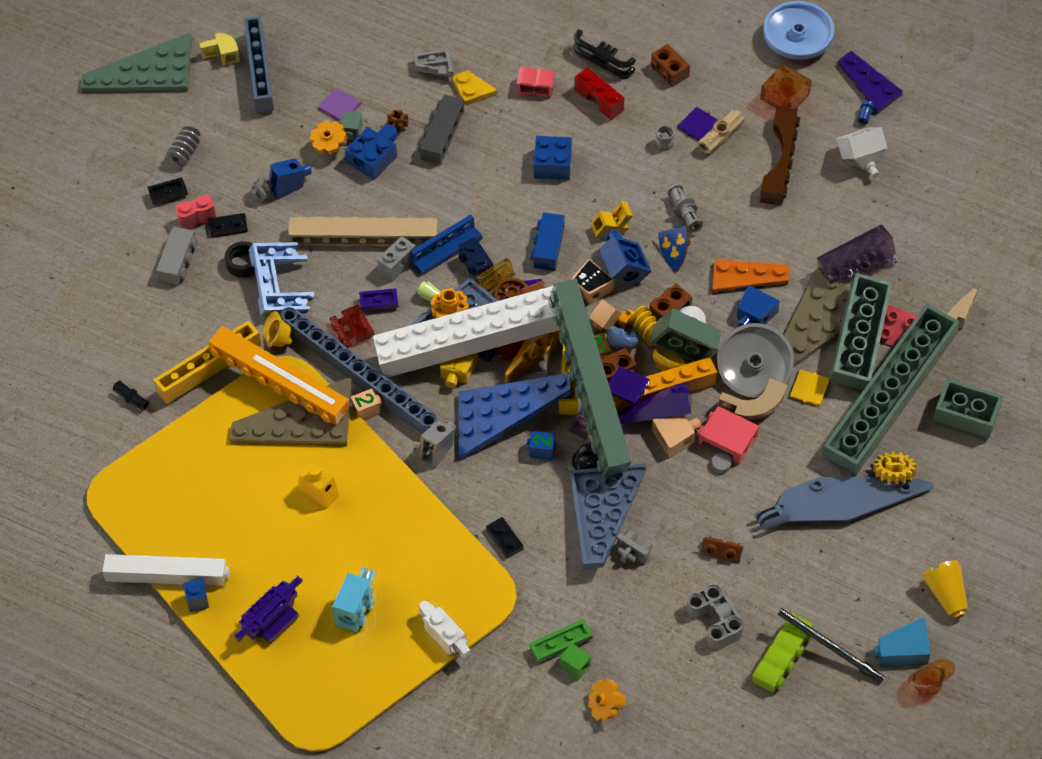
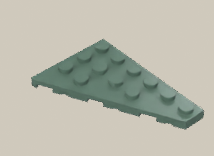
M191 33L82 74L81 92L188 91L192 44Z

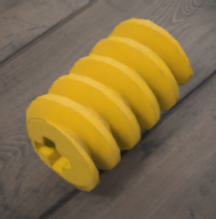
M643 305L632 313L629 323L634 326V329L647 342V345L653 348L656 346L650 344L653 324L657 321L656 317L652 316V312L647 311L648 307Z

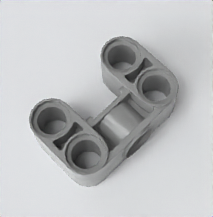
M708 585L688 596L686 611L690 617L700 618L709 613L716 623L708 629L707 644L711 649L719 650L741 639L744 622L719 585ZM693 604H698L699 607H694V606H692V605H693ZM731 627H736V628H738V629H737V630H732V629H730V628H731ZM713 636H719L721 638L715 639L713 638Z

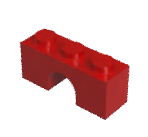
M588 67L574 76V90L586 100L593 96L598 102L599 111L607 118L613 120L624 111V97Z

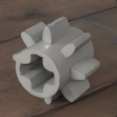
M259 178L250 185L252 188L250 194L254 199L260 198L263 201L272 194L270 188L273 185L268 179L262 180V178Z

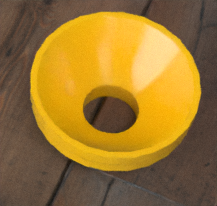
M655 348L652 354L656 364L655 367L661 371L686 364L681 357L661 348Z

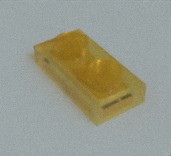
M505 258L478 275L479 285L489 292L496 288L501 281L515 276L511 261Z

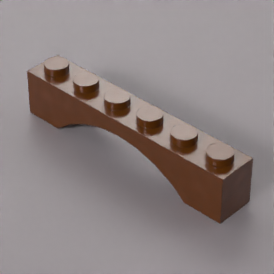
M776 107L773 132L781 144L782 156L777 165L768 174L763 176L760 202L781 205L782 199L787 197L788 188L785 187V184H789L790 173H787V171L792 169L793 159H790V155L794 156L796 145L793 144V141H797L798 131L795 130V127H799L801 118L797 116L798 109Z

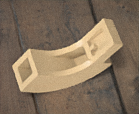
M770 378L765 391L758 398L742 400L722 392L719 404L726 410L732 411L734 409V414L746 420L760 419L777 409L786 394L788 385Z

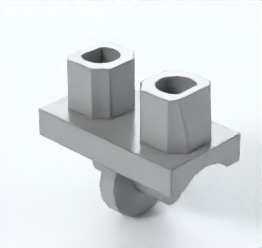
M630 529L624 534L619 533L616 536L618 539L616 547L619 548L617 552L622 555L621 562L626 563L630 560L634 563L637 560L644 565L648 562L649 554L652 550L651 542L643 540L640 545L635 542L637 534Z

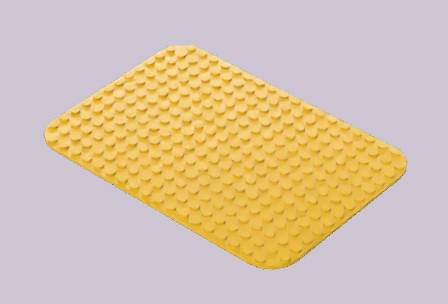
M291 356L277 357L325 386L330 385L314 367L304 360ZM243 374L102 469L92 479L87 490V506L95 521L125 555L226 560L227 567H230V577L226 579L225 586H205L209 608L189 612L183 585L150 584L287 742L295 748L309 752L327 751L342 744L460 656L457 652L451 655L447 654L424 629V620L419 612L421 602L426 600L435 608L440 606L465 633L466 640L468 641L466 645L471 648L502 625L513 613L517 601L516 587L508 571L361 417H358L351 406L347 446L231 443L232 422L290 400L283 394H277L268 385H262L256 378ZM311 463L320 466L321 469L329 473L336 483L339 496L327 509L298 489L299 476ZM362 567H366L368 572L370 569L376 571L375 579L371 586L375 601L372 609L367 611V620L364 627H360L358 633L335 626L332 606L347 573L359 576ZM297 575L299 578L301 577L303 582L295 588L298 597L295 598L294 606L292 607L299 613V617L271 644L263 637L254 641L246 635L240 642L234 638V635L242 628L239 622L241 616L273 585L276 587L282 581L290 583Z

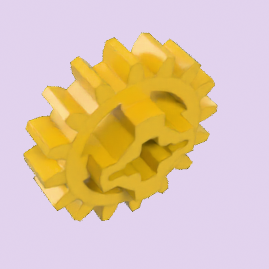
M894 451L891 454L885 452L884 456L878 455V459L874 460L873 472L876 473V477H881V481L887 480L889 484L892 481L895 484H898L899 481L906 483V479L911 481L912 477L916 476L917 463H914V459H909V455H902V452L899 454H895Z

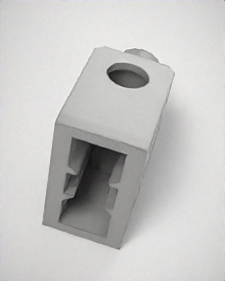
M436 421L420 437L419 460L435 469L453 445V436L457 429L456 425L450 421L446 424Z

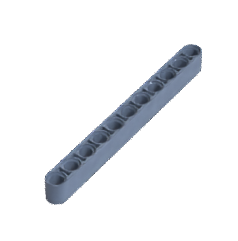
M286 307L281 311V319L290 325L293 337L346 377L352 378V381L365 391L372 388L374 394L379 395L383 405L423 434L437 421L435 413L292 307Z

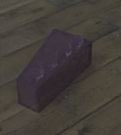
M882 224L817 257L819 271L830 284L850 278L857 272L860 274L866 273L867 269L873 267L877 269L882 268L884 264L889 262L891 264L898 263L893 237Z

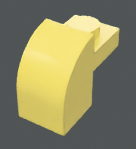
M216 33V39L199 43L203 59L220 56L223 66L240 62L236 41L228 34Z

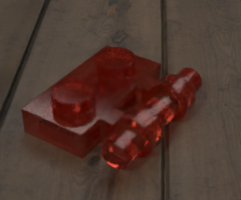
M358 304L341 311L342 318L337 319L334 315L329 319L332 323V329L338 334L340 343L344 344L347 348L352 346L350 341L352 338H355L356 342L359 343L374 336V331ZM347 325L350 330L345 332L343 327Z

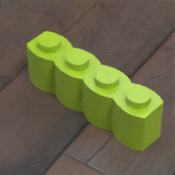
M791 613L793 616L797 617L798 619H800L801 621H803L804 623L813 628L814 624ZM786 621L753 673L752 683L771 693H774L776 689L780 690L785 682L783 677L786 673L790 674L795 666L793 661L796 657L800 658L805 650L804 644L806 641L810 642L812 637Z

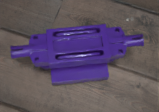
M297 575L290 583L282 581L276 587L273 585L241 616L239 622L242 628L234 635V638L240 642L246 635L254 641L263 637L271 644L299 617V613L292 607L294 606L295 598L298 597L295 588L303 582L301 577L299 578Z

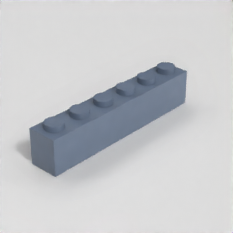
M261 16L244 18L256 113L274 111Z

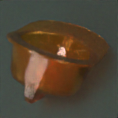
M947 659L935 660L911 673L908 682L916 688L921 698L936 695L941 692L943 682L955 672V665Z

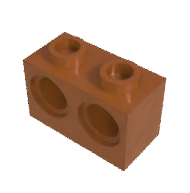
M669 44L651 53L650 64L652 69L657 71L663 80L672 87L689 77L690 65Z
M676 283L671 288L668 287L659 298L651 301L649 311L652 312V316H655L656 321H658L672 308L680 310L684 307L692 306V296Z
M626 348L601 359L605 374H610L606 375L608 384L610 377L614 376L619 366H626L623 368L636 373L637 364Z

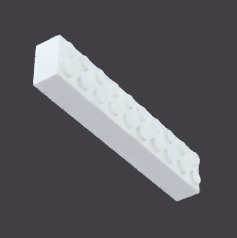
M553 286L374 335L376 352L383 375L387 378L560 330L559 326H555L554 309L550 308L548 303V297H550V291H552Z

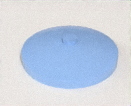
M790 1L776 6L768 13L764 21L763 35L768 46L777 54L790 59H810L821 55L830 47L834 38V23L830 15L821 7L804 1Z

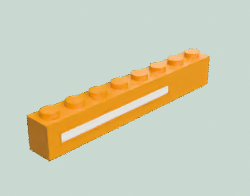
M221 326L210 339L209 349L214 357L221 358L231 367H237L245 375L256 378L262 385H268L277 394H283L294 404H300L305 407L308 412L321 416L325 422L337 425L349 410L348 398L226 327Z

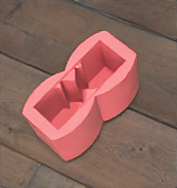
M519 68L517 93L551 97L555 72L549 69Z
M210 195L200 196L193 201L182 202L175 207L180 227L184 229H192L199 224L209 223V218L216 217L215 207Z

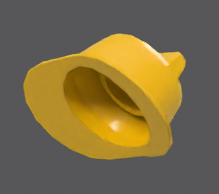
M273 311L267 317L263 328V336L268 348L272 346L283 347L285 344H291L290 325L281 319L278 312Z

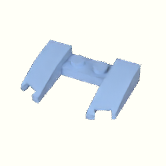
M297 242L252 243L249 249L251 265L255 268L260 295L258 304L261 317L269 316L273 311L278 312L280 315L281 311L286 307H292L299 312L309 311L310 309L306 304L308 299H313L314 292H279L275 265L303 262L308 259L306 254L300 256L294 249L298 246Z

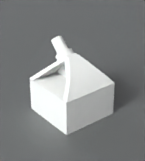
M868 127L836 138L843 160L870 172L873 178L879 175L876 164L887 150L882 127Z

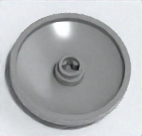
M760 323L745 324L732 330L722 341L717 355V368L723 383L733 393L748 399H756L761 396L770 378L787 384L794 367V354L787 338L777 329Z

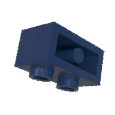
M476 237L459 244L458 257L466 266L470 276H473L477 283L494 276L493 262Z

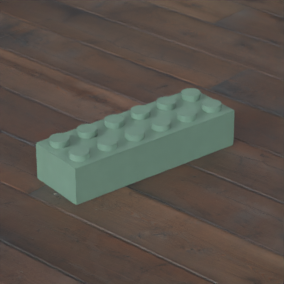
M859 273L855 274L849 289L829 381L862 391L871 381L893 283Z

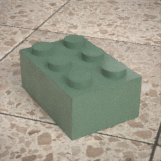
M672 308L653 324L650 344L687 361L695 362L710 357L718 350L721 330Z
M947 378L936 406L933 421L989 439L1001 407L1003 396Z

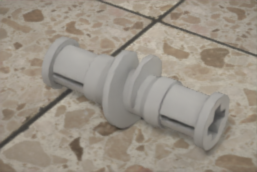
M680 184L670 186L667 194L673 199L675 215L686 222L689 232H698L702 229L703 222L697 217L698 207L694 199L684 194L683 187Z

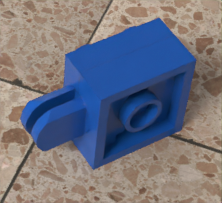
M385 125L379 132H376L367 127L345 149L346 163L375 180L397 158L396 143H394L397 139L396 128L392 125Z
M612 229L604 237L606 243L599 250L602 260L609 270L608 273L613 279L638 285L652 272L638 242L624 239L621 233L615 229Z

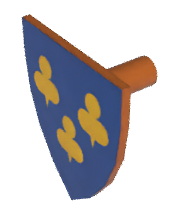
M687 226L658 232L660 249L664 259L675 271H679L682 266L688 246L691 244V241L688 239Z

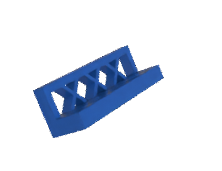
M470 214L410 251L411 264L422 276L459 253V244L476 237L478 242L482 240V234L474 227V217Z

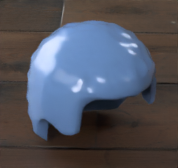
M611 326L607 329L609 347L615 352L623 348L630 351L638 344L635 332L627 335L624 328L614 329Z

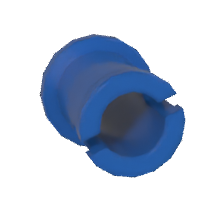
M864 101L861 104V112L857 118L860 124H868L871 113L875 110L874 103Z

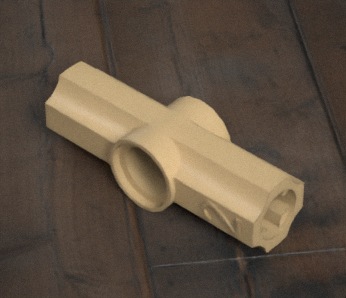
M732 110L723 120L716 121L714 128L698 142L701 151L705 154H710L720 144L726 143L729 140V136L744 123L745 118L738 110Z

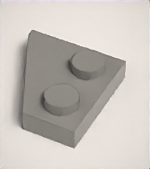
M448 49L413 54L416 71L454 77Z

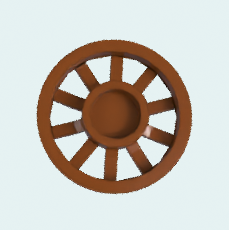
M517 278L505 279L496 286L495 298L500 301L517 296V294H520L519 289L522 286L527 287L528 285ZM500 287H503L505 291L499 290Z

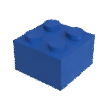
M536 136L534 178L570 180L572 137Z

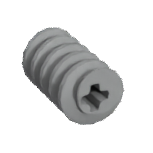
M190 125L183 126L182 131L179 132L175 141L169 147L168 152H166L170 160L180 165H186L187 160L191 157L190 155L197 148V144L201 142L198 129Z

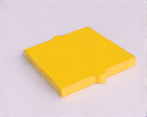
M800 369L789 398L802 401L803 404L808 403L820 407L829 384V378L817 375L816 372L811 373Z

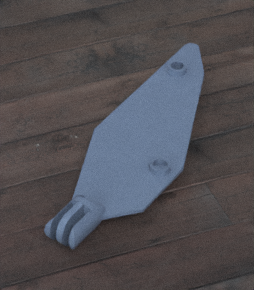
M819 477L784 490L776 506L755 513V518L763 531L786 522L849 521L933 489L934 485L930 481L914 478L911 481L906 479V483L899 481L898 484H895L892 481L889 484L887 480L881 481V477Z

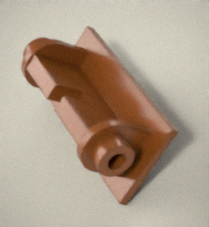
M709 536L703 538L701 554L740 564L744 546H741L740 543L737 544L729 541L725 543L721 539Z

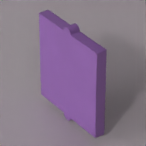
M336 88L329 96H326V99L318 106V109L339 121L342 120L344 111L354 112L361 105V102Z

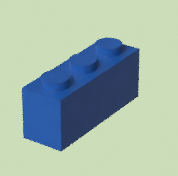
M543 212L542 219H538L537 230H539V233L534 236V245L536 247L532 249L530 258L534 261V268L556 271L565 227V215Z

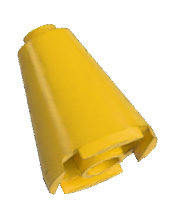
M957 560L947 561L938 564L939 567L934 570L930 568L923 572V580L948 616H954V619L965 616L968 605L960 562Z

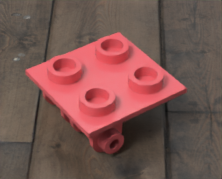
M888 304L880 342L895 347L917 315Z

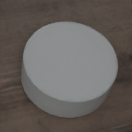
M724 453L716 454L712 458L713 470L717 473L728 472L731 468V458Z

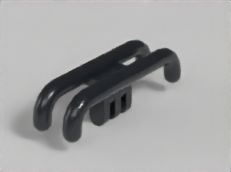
M581 29L575 32L574 51L576 54L619 77H629L635 72V68L632 67L636 62L635 58L631 57L627 61H621L614 57L618 51L617 48L614 47L612 49L610 44L606 46L604 41L597 47H594L581 39L583 34ZM611 64H613V65H615V66H617V67H619V68H628V69H627V70H620V69H618V68L612 66Z

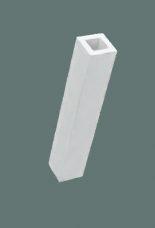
M105 554L103 575L105 582L183 585L185 582L203 579L205 586H225L226 579L230 577V567H227L225 559Z

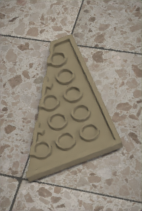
M822 263L818 265L784 334L793 350L794 367L837 338L840 333L849 289Z
M346 378L327 386L349 399V410L337 425L325 422L321 416L315 413L312 414L302 405L294 404L289 400L232 422L230 442L347 446L352 378Z

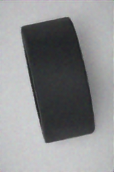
M246 241L236 242L226 250V267L232 275L244 278L255 274V268L251 263L243 266L232 263V259L236 255L242 253L249 254L252 243Z

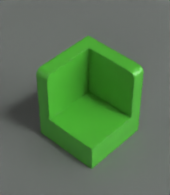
M570 644L559 657V666L579 680L591 666V655L576 645Z

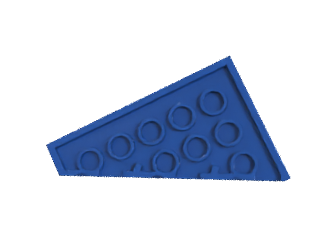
M570 373L459 391L460 459H465L467 454L476 449L480 450L486 444L503 436V432L513 426L516 428L522 422L541 413L540 410L549 404L554 405L561 398L572 394Z

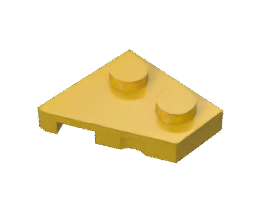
M468 70L451 77L461 99H464L465 106L497 95L496 88Z

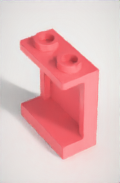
M718 406L714 412H710L706 425L701 426L697 436H699L700 445L707 442L733 455V462L740 465L758 437L759 426Z

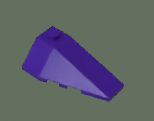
M673 385L617 413L620 424L691 414L692 395L688 385Z

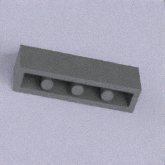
M444 94L442 100L438 101L436 113L431 116V125L429 128H426L424 140L419 143L418 151L420 152L421 160L442 164L465 111L464 99Z

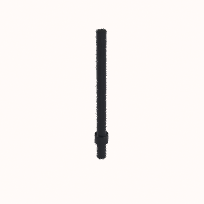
M783 608L778 612L777 615L859 668V672L865 676L868 674L880 683L884 680L885 676L873 669V665L867 661H861Z

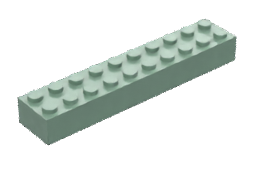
M577 278L555 283L552 291H550L548 303L550 308L554 309V323L560 329L559 340L565 346V360L571 366L569 370L572 381L575 380L577 386L575 387V394L577 399L580 398L581 414L583 417H586L588 423L586 424V431L593 440L591 447L593 453L597 454L598 457L597 468L599 472H602L603 477L626 472L632 460Z
M926 303L824 444L823 457L857 476L958 334L960 321Z

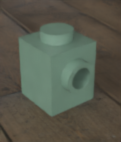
M344 111L342 120H339V124H342L345 129L347 140H355L361 134L363 125L362 112Z

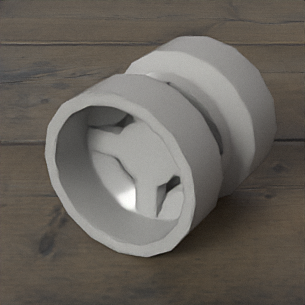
M663 125L656 130V146L658 149L666 151L673 147L674 130L672 127Z

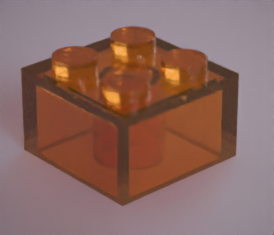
M782 64L762 85L760 99L774 108L781 106L797 109L810 95L812 80Z

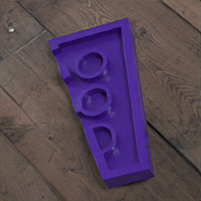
M850 51L839 59L838 65L849 79L855 82L856 88L862 91L865 99L874 103V111L877 114L902 96L903 91L854 52Z

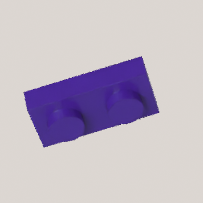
M397 288L359 292L361 312L399 308Z

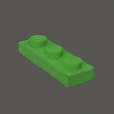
M582 619L529 643V648L537 662L540 663L564 652L570 644L578 646L593 639V634L585 620Z

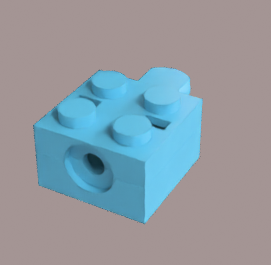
M362 567L359 576L347 573L332 606L335 626L358 633L360 627H364L367 620V611L372 609L375 601L373 589L371 588L376 575L375 570L370 569L368 572V568Z

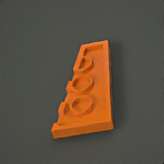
M715 259L712 294L719 293L722 290L731 292L736 291L738 288L747 289L748 285L752 287L787 285L790 265Z

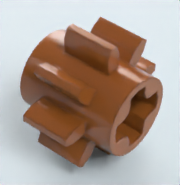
M393 110L391 115L387 114V125L394 126L397 131H403L405 127H408V114H404L403 110Z

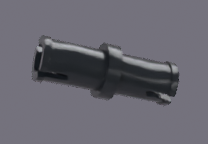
M121 380L114 384L113 391L124 397L127 403H132L141 411L147 409L150 402L140 396L137 390L129 388Z

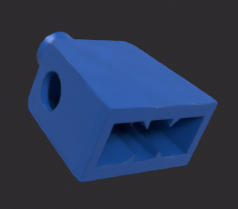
M297 159L270 164L269 181L273 185L270 189L277 200L301 189L304 177L312 173L308 164L301 166Z
M748 285L737 309V319L740 320L738 327L751 323H768L779 312L780 301Z

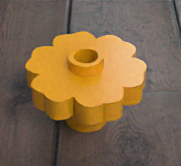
M326 120L318 123L317 129L311 131L310 140L314 150L319 154L327 152L328 155L339 152L340 147L346 144L347 135L342 124H339L337 121L330 123Z
M452 288L442 289L440 294H435L431 300L433 317L439 318L468 310L467 296L462 291L455 292Z
M597 680L592 685L593 692L589 694L588 702L589 708H592V717L597 721H612L617 716V711L625 707V695L618 691V685L613 680Z

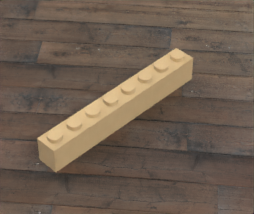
M290 217L288 236L289 242H297L298 246L390 247L403 236L417 247L438 234V218Z

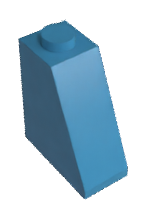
M920 618L880 637L878 645L874 646V656L878 658L879 666L928 664L931 653L926 619Z

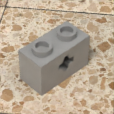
M401 236L377 258L378 272L390 281L396 279L411 264L410 251L416 248V245Z

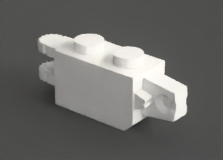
M426 600L421 602L419 612L424 620V629L447 654L451 655L457 652L464 660L471 655V650L466 645L468 641L466 640L465 633L440 606L435 608Z

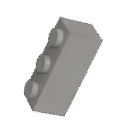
M178 227L172 228L156 269L159 282L180 286L181 280L186 277V267L192 261V251L197 248L198 239L195 237L194 230Z

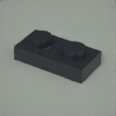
M183 177L147 187L153 205L188 195Z
M245 213L209 218L211 237L248 232Z
M503 517L486 525V531L506 559L524 550L523 544Z

